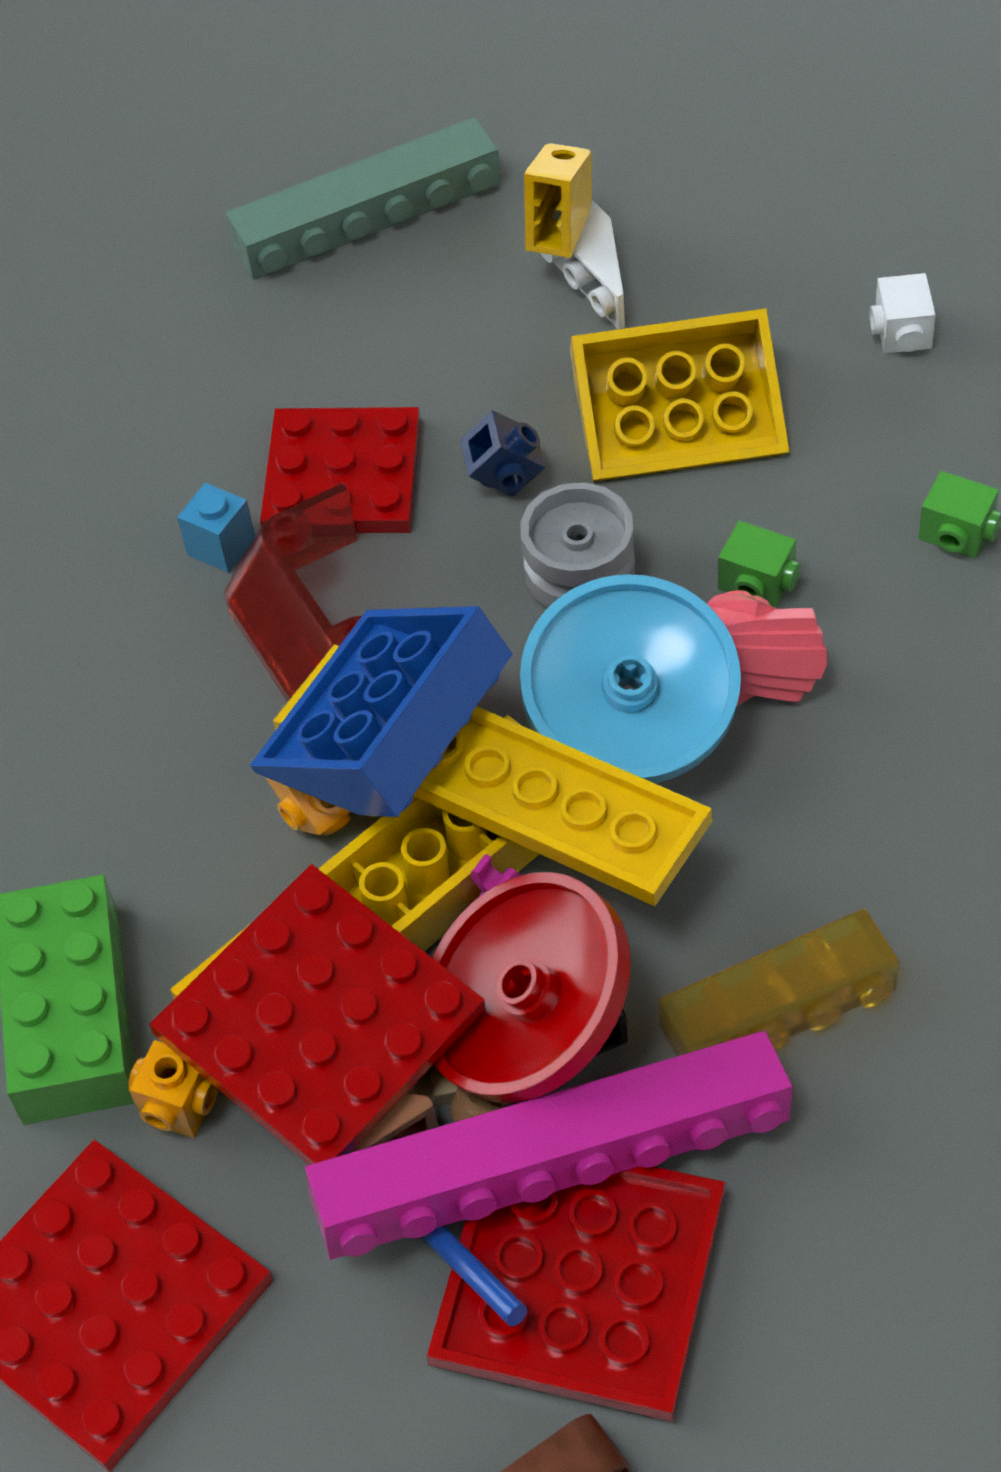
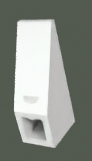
M592 200L591 210L571 258L543 253L541 255L547 262H553L564 273L568 284L573 289H579L590 300L593 309L600 317H606L617 329L625 328L624 294L611 218ZM557 210L553 213L552 217L556 221L559 220L561 211Z

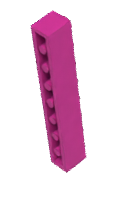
M764 1030L305 1166L310 1200L329 1260L345 1255L351 1257L361 1256L372 1251L378 1245L405 1237L412 1239L428 1235L435 1228L464 1219L470 1221L479 1220L487 1217L494 1210L523 1201L527 1203L538 1202L546 1199L553 1192L579 1184H598L612 1174L638 1166L643 1168L654 1167L664 1162L668 1157L694 1149H713L727 1139L750 1132L765 1133L771 1131L781 1123L790 1121L793 1086Z

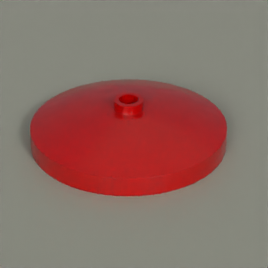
M554 872L529 873L506 880L472 902L450 926L432 958L485 999V1010L434 1065L445 1078L466 1092L480 1099L498 1103H516L543 1096L577 1075L600 1051L610 1036L620 1016L628 991L631 967L630 947L624 925L611 904L580 880Z

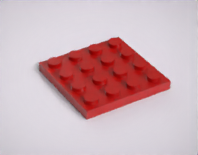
M311 863L149 1025L153 1035L304 1162L312 1165L349 1154L485 1010V999Z
M94 1139L0 1240V1383L100 1466L110 1472L274 1281L267 1268Z
M638 1166L612 1174L598 1184H579L553 1192L549 1197L538 1202L527 1203L523 1201L494 1210L493 1213L479 1220L470 1221L465 1219L459 1241L527 1307V1314L518 1325L509 1326L451 1268L426 1355L428 1365L673 1422L724 1198L725 1182L658 1167L643 1168Z

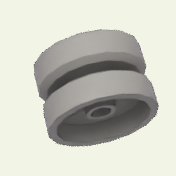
M586 482L567 483L542 492L527 505L520 521L525 582L535 600L547 608L562 595L586 582L613 575H635L632 512L622 497L603 486Z

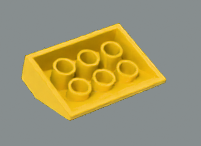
M767 308L571 336L570 355L593 482L789 454Z

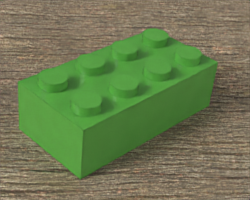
M104 874L1 893L0 1001L7 1095L23 1125L135 1104L128 1088L129 1076L134 1064L118 913Z

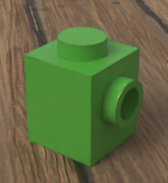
M940 471L921 508L918 539L940 546L949 552H958L976 558L985 540L993 542L999 531L1001 512L996 511L999 489Z
M739 520L718 557V589L725 592L735 590L746 591L752 596H760L766 599L772 607L776 608L784 591H793L800 575L801 563L796 561V539Z

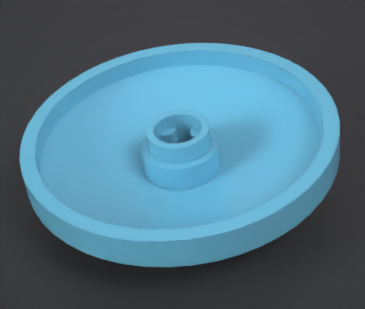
M632 574L613 575L586 582L568 591L553 602L535 623L528 636L523 650L520 669L523 708L533 731L655 784L688 772L716 749L733 721L741 683L740 662L735 644L725 624L715 611L697 595L677 584L656 577ZM630 685L635 687L636 690H633L631 688L625 690L622 687Z

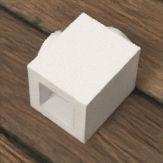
M926 273L878 278L876 304L870 306V327L872 335L880 334L884 354L932 349L936 314Z

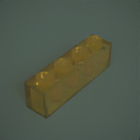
M863 908L659 998V1026L676 1057L764 1030L774 1050H777L794 1035L810 1028L812 1030L827 1028L835 1023L841 1014L861 1005L872 1007L886 1000L896 990L899 960L866 908Z

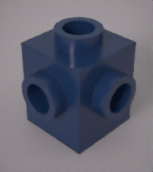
M493 410L460 439L468 477L479 481L486 487L495 488L511 496L517 494L545 468L537 431L527 423H519Z

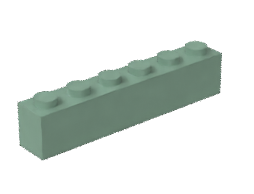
M475 117L226 211L232 245L254 280L501 184L498 149Z

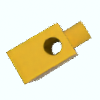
M553 143L545 144L525 171V251L571 258L592 204V153L588 149ZM560 210L561 216L556 221L552 215L555 211Z

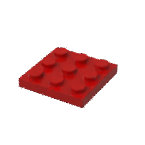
M419 407L275 408L260 516L262 533H411L421 422Z

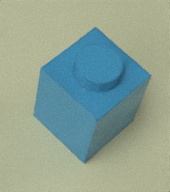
M206 482L177 516L187 555L227 573L230 572L256 539L247 500Z

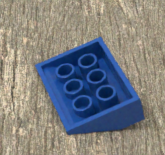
M479 606L366 610L249 766L256 774L355 814L398 817L412 803L414 793L429 772L440 763L443 758V752L455 735L469 722L472 711L484 694L498 681L499 673L513 653Z

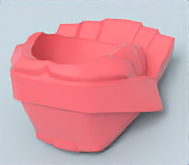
M741 590L729 591L713 596L707 602L725 624L737 650L741 672L738 706L753 696L800 702L805 692H811L816 679L822 678L827 666V649L823 643V633L820 626L817 625L813 608L778 609L772 607L766 599L760 596H752L750 593Z

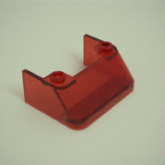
M344 483L270 517L262 526L225 589V600L229 614L287 702L333 645L340 646L362 617L353 616L332 626L295 572V570L357 541L349 493Z

